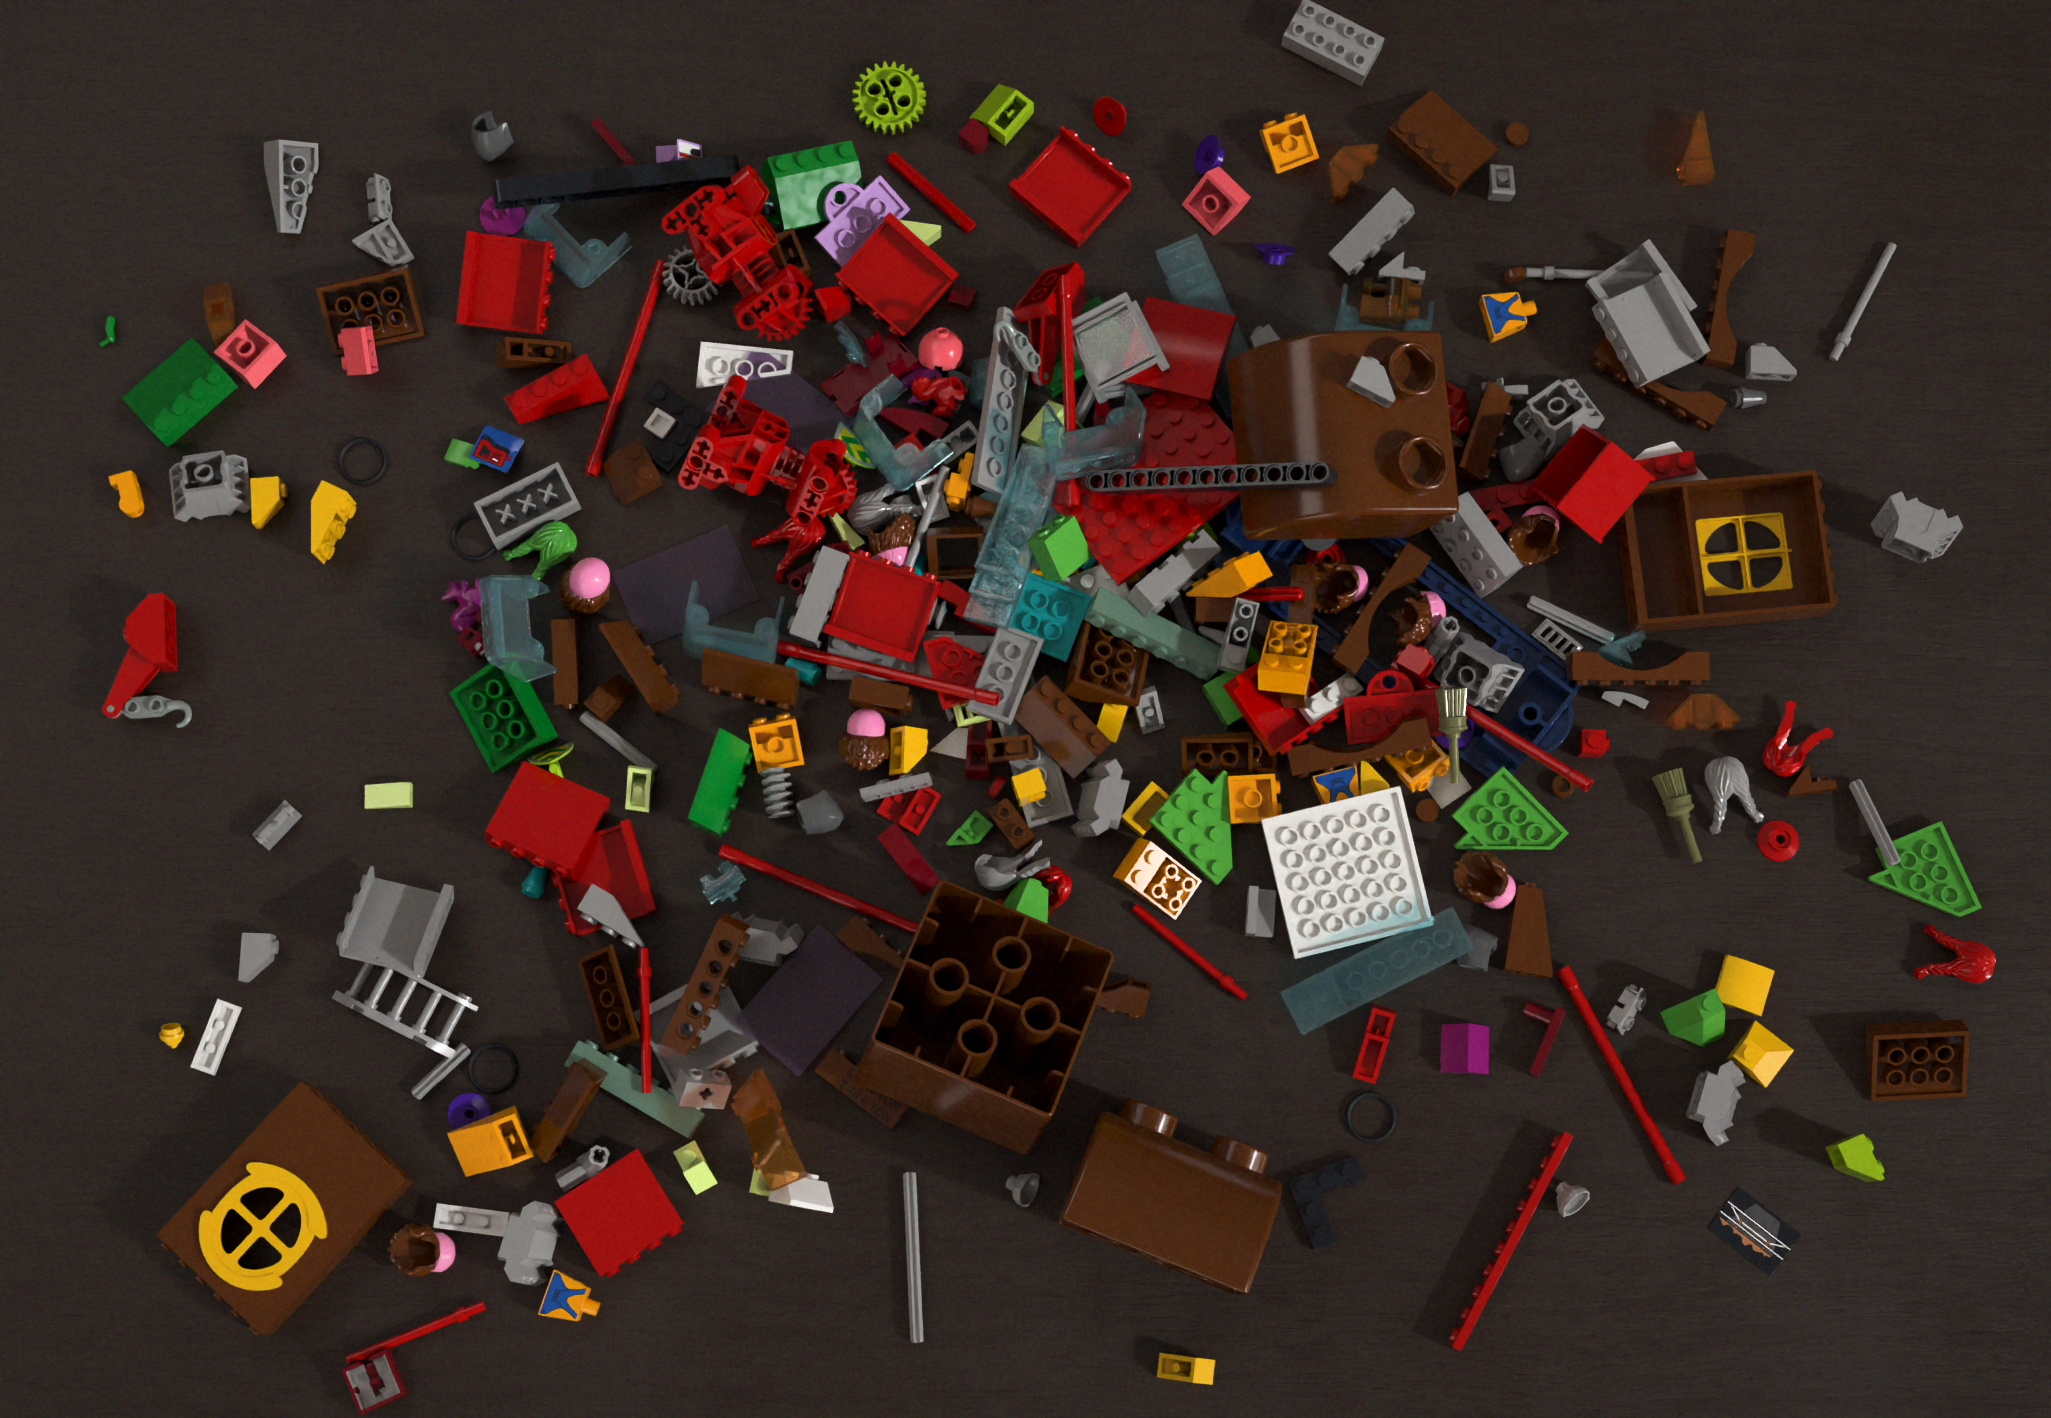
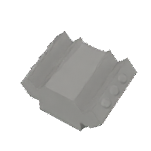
M1558 379L1528 400L1527 407L1519 412L1513 423L1525 438L1532 434L1543 451L1545 461H1551L1582 424L1591 429H1598L1605 418L1575 379H1566L1563 382Z
M221 450L183 456V460L180 463H175L169 469L175 519L187 522L191 517L202 520L208 516H230L235 510L246 513L251 508L247 458L238 455L226 456L224 451Z
M1902 491L1891 495L1871 522L1875 535L1883 539L1881 548L1916 563H1924L1927 558L1933 559L1943 555L1963 528L1958 515L1947 518L1944 509L1938 510L1919 502L1917 497L1906 501Z
M1459 631L1433 672V676L1437 681L1441 682L1440 686L1443 688L1466 687V702L1473 706L1479 705L1486 710L1498 713L1525 669L1521 664L1511 661L1508 656L1491 649L1484 642L1474 640L1472 635Z
M1116 759L1095 762L1085 768L1090 779L1081 783L1083 788L1078 809L1074 811L1079 821L1070 826L1077 838L1098 836L1109 828L1118 830L1130 780L1121 778L1123 769Z
M738 911L731 915L750 925L747 933L750 935L749 941L738 952V955L741 956L740 960L780 967L783 954L787 955L798 948L805 934L798 922L787 928L782 919L777 922L756 918L752 914L744 920Z
M1732 1060L1721 1065L1718 1074L1705 1071V1073L1701 1072L1697 1076L1686 1113L1687 1118L1703 1123L1708 1137L1716 1146L1729 1141L1724 1130L1734 1125L1732 1118L1738 1099L1742 1098L1736 1087L1746 1082L1742 1071Z
M533 1201L522 1208L521 1214L512 1212L497 1256L498 1260L506 1262L504 1270L510 1281L537 1287L548 1280L544 1269L553 1265L551 1259L558 1238L562 1236L557 1225L565 1221L557 1206Z

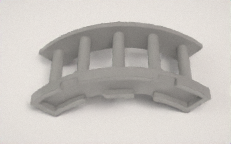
M364 962L349 991L347 990L345 994L338 990L335 991L332 999L452 1059L456 1050L448 1047V1039L465 1007L476 1012L479 1008L471 1004L472 998L460 992L456 996L422 979L424 976L387 967L384 968L368 1000L365 999L362 1003L358 1001L360 997L358 994L374 964ZM395 970L409 977L392 1011H388L387 1015L376 1010L378 1007L376 1004ZM419 982L434 991L416 1025L413 1024L412 1027H409L400 1022L402 1018L400 1014L416 984ZM443 994L457 1003L440 1035L433 1039L424 1034L426 1032L424 1028Z

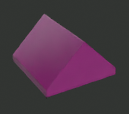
M1470 1023L1441 1024L1440 1072L1488 1075L1489 1026Z

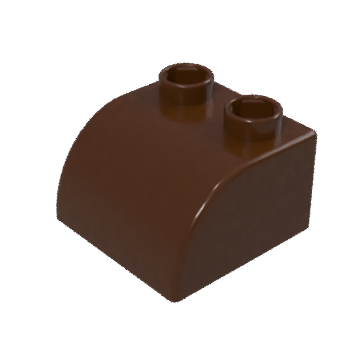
M1341 330L1311 333L1284 338L1254 347L1228 361L1227 369L1237 465L1321 461L1335 468L1338 475L1336 482L1330 487L1239 490L1243 534L1246 539L1408 538L1458 512L1459 500L1441 336L1437 331ZM1362 356L1373 357L1379 361L1380 365L1384 366L1395 396L1394 403L1389 408L1346 387L1357 362ZM1326 469L1321 471L1320 480L1325 478L1327 474ZM1303 470L1297 474V480L1303 477ZM1280 471L1275 474L1274 481L1280 478ZM1258 472L1252 475V482L1258 478Z
M939 880L936 883L855 1072V1082L1020 1154H1029L1055 1112L1112 966L1114 954L1108 949L949 881Z
M1131 1098L1124 1100L1119 1115L1107 1111L1100 1113L1057 1218V1223L1230 1294H1248L1263 1255L1282 1193V1184L1278 1180L1263 1174L1269 1160V1155L1253 1146L1223 1135L1215 1136L1209 1152L1172 1138L1179 1121L1177 1117Z

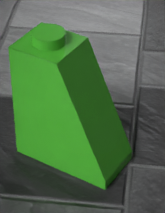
M1034 878L1019 880L1003 905L1048 923V889L1041 886L1042 883Z
M1712 989L1660 1012L1670 1035L1685 1039L1700 1047L1724 1037L1726 1010L1716 989Z

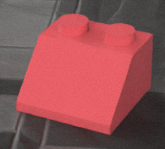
M1218 166L1205 173L1182 203V206L1214 236L1242 210L1251 197Z
M246 319L214 351V354L254 389L286 357V354L273 339Z
M372 325L341 329V334H338V342L340 348L343 347L345 357H342L341 361L343 370H347V376L372 374L379 371Z

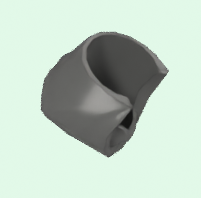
M491 110L478 115L473 120L471 139L475 152L480 158L488 162L493 161L515 143L507 123L501 122L497 126Z
M1532 434L1518 443L1505 445L1498 450L1504 474L1511 482H1521L1528 479L1545 461L1543 451Z
M826 790L816 792L811 798L796 803L797 809L795 812L806 835L833 831L844 819V813Z
M1465 925L1456 936L1457 965L1487 972L1490 955L1497 949L1498 937L1474 925Z

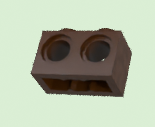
M1007 797L987 811V815L1015 853L1034 840V833Z

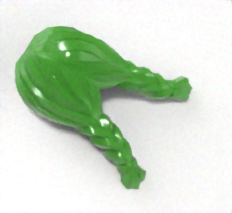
M559 521L550 522L539 528L530 539L521 543L518 547L503 551L502 557H504L505 561H509L511 558L521 557L533 550L541 551L540 562L531 575L527 588L529 593L537 595L539 592V582L547 574V571L553 565L562 562L574 553L577 546L576 535L567 524Z

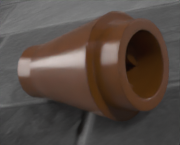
M973 495V497L967 496L964 514L970 515V518L998 517L1000 504Z

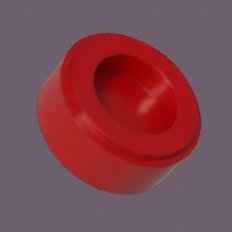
M1002 775L998 776L989 788L988 795L996 799L1008 780Z

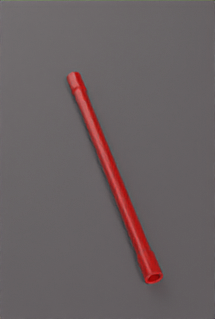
M657 259L653 267L645 298L596 442L584 470V474L588 476H598L605 448L660 286L664 280L662 272L667 269L664 267L666 262Z
M1060 275L1058 276V292L1060 298L1066 472L1065 506L1079 507L1072 327V276Z
M782 640L777 645V654L802 658L968 698L991 706H997L1000 700V693L964 686L802 647L799 644Z
M1396 659L1391 663L1389 669L1398 670ZM1409 677L1412 684L1420 689L1441 688L1428 679H1425L1422 684ZM1466 703L1465 715H1467V718L1566 778L1568 782L1584 792L1589 790L1593 783L1591 778L1576 769H1572Z
M723 843L718 856L736 864H742L914 935L919 923L758 859L735 847Z
M1568 965L1557 971L1565 989L1570 993L1659 1155L1672 1184L1676 1185L1686 1180L1678 1162L1673 1158L1580 989L1579 982L1570 966Z

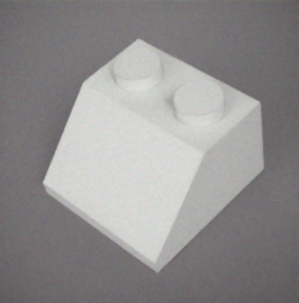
M784 1169L783 1173L774 1172L768 1201L833 1213L834 1207L828 1183L819 1181L818 1175L805 1173L804 1177L797 1176L798 1171Z

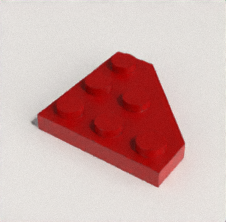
M947 636L922 642L933 678L975 687L986 659L982 654L954 642L953 639ZM937 691L942 710L968 703L970 700Z

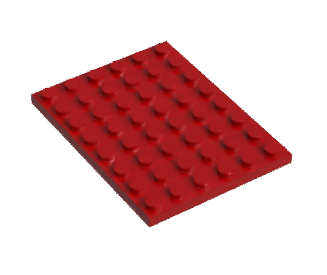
M1159 390L1077 449L1079 507L1065 506V458L1043 473L1044 475L1040 479L1033 481L1036 488L1058 515L1075 516L1091 554L1118 587L1240 497L1239 490L1100 495L1087 488L1086 477L1095 470L1237 465L1234 434L1206 401ZM1235 473L1229 477V483L1234 481ZM1213 474L1207 477V484L1212 481ZM1168 475L1164 477L1163 485L1168 482ZM1190 475L1185 478V485L1189 483ZM1146 476L1142 478L1141 486L1146 483ZM1124 477L1119 481V487L1123 485ZM1102 478L1098 481V488L1102 485Z

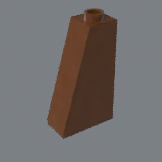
M557 616L551 619L554 704H560L561 708H575V704L581 702V616Z
M1522 882L1521 885L1518 884L1516 886V893L1512 900L1501 971L1548 980L1553 976L1542 889L1536 888L1534 883Z

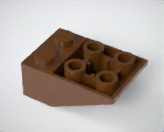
M791 228L776 234L778 242L767 252L779 270L788 264H792L799 268L806 278H811L809 264L794 229Z

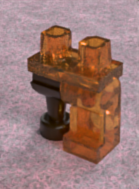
M1363 277L1359 321L1404 325L1406 320H1418L1420 306L1408 305V298L1420 300L1422 285L1410 283V278L1404 277L1403 279L1394 277L1388 282H1372L1371 277ZM1371 291L1384 294V298L1371 297Z

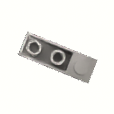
M1236 598L1215 669L1237 675L1243 672L1260 603Z

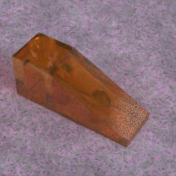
M1699 111L1693 121L1680 165L1677 168L1678 177L1682 179L1683 186L1710 183L1715 176L1704 111Z

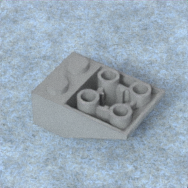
M591 884L577 908L582 913L580 917L594 926L597 923L601 924V929L614 938L620 935L623 937L621 941L635 950L638 947L645 948V944L616 898L596 885Z

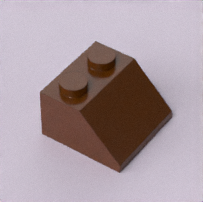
M640 438L619 448L601 464L622 506L664 485Z

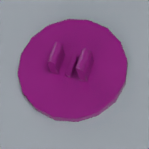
M491 196L482 205L479 217L487 233L508 237L521 229L526 214L524 207L495 208L493 197Z

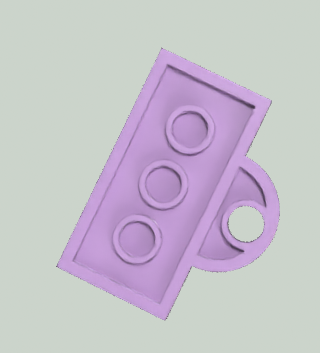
M878 175L864 189L852 183L838 184L828 191L823 202L824 214L829 223L813 238L842 269L880 226L889 212L900 220L910 208L881 175ZM837 191L842 192L845 197L844 202L840 205L835 203L833 199Z

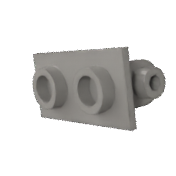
M374 173V177L368 178L366 183L368 200L375 199V202L368 203V211L371 223L379 224L381 219L386 221L390 218L392 220L391 186L389 179Z
M284 800L252 835L260 844L270 850L302 815Z
M1633 984L1626 987L1618 999V1002L1623 1004L1624 1008L1622 1009L1615 1005L1607 1017L1608 1022L1606 1025L1612 1029L1616 1027L1622 1036L1626 1030H1630L1635 1020V1014L1638 1010H1642L1646 1004L1647 995L1644 989L1640 988L1639 990Z

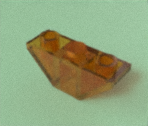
M1377 144L1343 146L1329 162L1327 176L1330 201L1333 204L1338 198L1342 200L1350 190L1348 187L1352 182L1357 183L1364 175L1363 170L1367 165L1371 167L1379 157L1377 155L1379 149Z
M229 282L207 285L205 289L204 306L206 320L215 350L237 328Z
M1691 694L1664 721V726H1672L1674 730L1686 729V726H1695V729L1699 730L1709 729V726H1718L1719 729H1732L1733 726L1740 722V717L1716 694Z

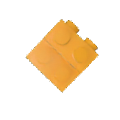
M1297 112L1284 116L1285 121L1277 123L1276 120L1264 123V129L1259 130L1264 148L1269 153L1275 174L1319 158L1305 114L1298 115Z
M966 452L965 458L960 459L958 472L960 474L951 473L950 479L945 481L944 493L949 510L960 512L961 509L965 510L967 496H971L973 488L971 478L975 454Z
M787 712L777 714L774 720L767 721L766 717L752 720L753 724H749V732L758 774L762 770L769 768H789L804 765L795 715L790 716V713Z
M1433 740L1432 746H1428L1426 751L1414 752L1413 749L1405 751V755L1399 757H1391V755L1382 756L1412 792H1415L1417 789L1419 791L1426 789L1430 784L1429 780L1434 776H1443L1448 771V766L1450 765L1448 756Z
M1275 774L1227 777L1230 824H1262L1261 819L1282 814L1281 803H1277L1276 794H1280V781L1275 780Z

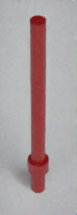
M1139 904L1133 907L1131 910L1219 982V986L1223 990L1230 991L1241 1001L1244 1000L1248 994L1234 983L1233 978L1228 974L1225 976Z
M639 948V967L637 968L640 988L641 1082L643 1094L651 1093L649 1003L651 967H649L648 948Z
M480 1301L468 1307L461 1306L454 1309L455 1312L346 1355V1361L350 1365L458 1321L461 1323L468 1320L469 1316L486 1310V1305L484 1301Z

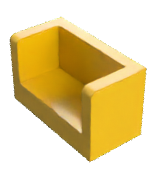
M1039 768L1012 777V787L1019 807L1045 798L1046 786Z
M1152 781L1121 816V821L1142 838L1152 827L1147 821L1169 795Z

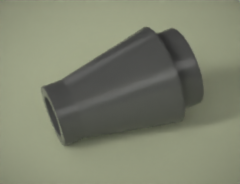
M1738 386L1736 389H1732L1730 393V404L1738 410L1765 404L1767 400L1764 390L1759 391Z

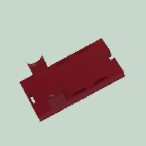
M876 328L873 335L868 338L863 337L867 351L819 385L821 391L830 401L836 400L834 403L837 409L846 418L920 366L919 360L893 333L881 340Z

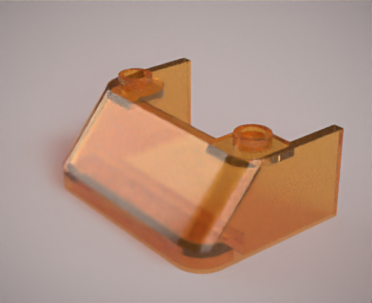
M758 1069L751 1074L734 1096L735 1102L731 1103L736 1117L740 1116L754 1153V1156L750 1157L756 1171L761 1170L772 1192L807 1177V1173L793 1146L780 1112V1109H782L764 1069Z

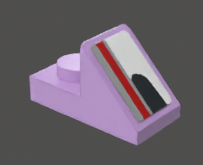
M677 139V145L656 146L657 163L703 158L702 145Z

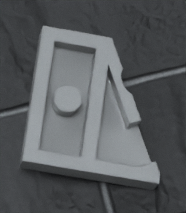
M390 218L352 240L356 247L391 268L402 266L414 259L413 254Z

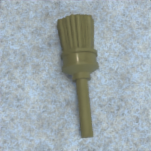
M1437 688L1435 693L1439 716L1437 717V720H1439L1438 730L1445 733L1446 739L1449 740L1450 783H1460L1458 738H1461V732L1468 729V725H1466L1467 715H1465L1467 688Z
M1682 768L1670 770L1652 777L1664 802L1662 805L1665 807L1666 816L1675 817L1676 822L1680 824L1693 864L1701 862L1702 858L1688 820L1690 818L1689 812L1695 806L1692 804L1691 794H1687Z

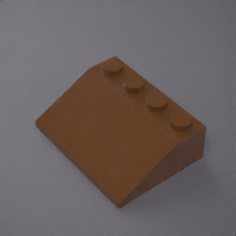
M1432 90L1404 111L1388 127L1385 136L1390 143L1451 197L1498 151L1496 146Z
M409 264L319 283L316 287L334 355L344 353L343 347L340 348L338 342V334H341V329L372 325L375 346L425 335Z
M1083 618L1075 638L1064 694L1088 702L1137 707L1140 702L1150 652L1143 648H1138L1100 627L1092 625Z
M628 620L598 625L656 717L680 702L677 695L681 693L674 682L669 684L664 676L668 673L661 662L656 665L652 659L655 653L648 643L643 645L639 639L643 635L636 624L631 626Z
M706 647L703 649L701 684L703 688H706V692L714 695H720V692L727 693L730 698L735 700H742L743 697L752 699V703L765 706L766 703L774 704V708L782 711H788L789 708L795 709L801 686L797 669Z
M1956 1019L1866 1024L1865 1054L1870 1101L1966 1097L1970 1031L1963 1021Z

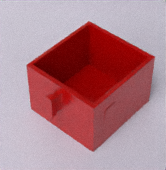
M1582 424L1562 449L1555 454L1551 462L1529 488L1570 523L1601 544L1602 538L1650 481L1653 482L1656 478L1614 442Z

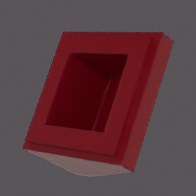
M955 283L948 298V305L970 312L977 290Z

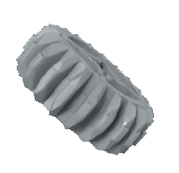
M684 245L683 252L675 249L676 256H668V260L671 263H664V267L667 270L662 272V276L666 278L663 280V284L668 287V294H673L674 300L681 298L682 304H686L690 300L691 306L695 305V300H699V303L703 305V298L706 297L707 300L711 301V293L718 295L719 291L716 287H722L723 285L716 284L708 278L706 273L701 270L702 268L695 259L692 249L688 250L687 246ZM693 260L690 264L683 265V263ZM697 271V276L694 275V278L690 279L689 274ZM675 274H679L681 278L685 279V288L676 283ZM698 285H705L700 289L694 290Z

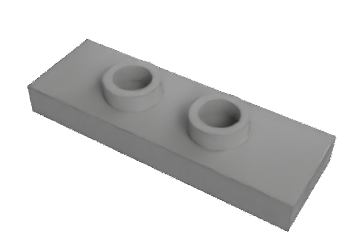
M929 772L915 776L909 773L899 776L898 780L890 781V779H883L877 781L874 786L859 790L863 801L868 802L930 787L933 783Z

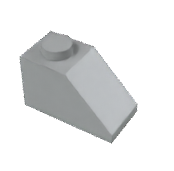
M1756 343L1745 352V379L1792 381L1797 375V370L1775 347H1768L1764 343Z
M1362 356L1357 362L1346 387L1389 408L1394 403L1395 396L1384 366L1380 365L1379 361L1373 357Z
M242 933L238 981L249 983L274 961L275 954H278L279 941L276 940L275 935L268 933Z

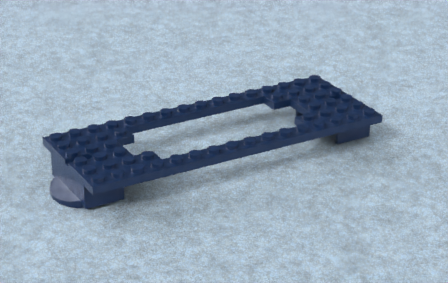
M1239 497L1225 508L1227 526L1220 533L1219 539L1216 542L1222 550L1210 565L1215 569L1222 568L1225 562L1234 557L1237 558L1249 551L1250 555L1259 551L1273 576L1255 587H1290L1292 568L1289 564L1303 548L1304 543L1301 539H1246L1243 534ZM1361 538L1392 563L1396 561L1392 557L1400 546L1405 548L1408 543L1402 538ZM1336 539V540H1335V542L1333 543V546L1337 543V541H1338L1339 539ZM1430 560L1417 579V582L1429 591L1438 594L1444 603L1494 640L1496 643L1491 649L1508 656L1511 661L1521 664L1525 669L1498 713L1486 710L1479 705H1476L1474 708L1546 753L1553 751L1565 740L1572 727L1574 712L1571 700L1581 686H1574V681H1566V664ZM1289 600L1257 601L1280 620L1287 622ZM1313 614L1312 625H1318L1315 647L1332 659L1333 655L1330 652L1337 642L1342 644L1345 638ZM1367 656L1354 677L1365 686H1368L1370 679L1376 673L1385 669ZM1387 675L1383 678L1382 683L1385 687L1390 688L1396 684V679L1392 675ZM1524 714L1527 715L1530 718V720H1527L1524 717ZM1473 722L1474 733L1471 740L1464 747L1459 748V759L1486 780L1501 766H1504L1512 775L1526 757H1530Z

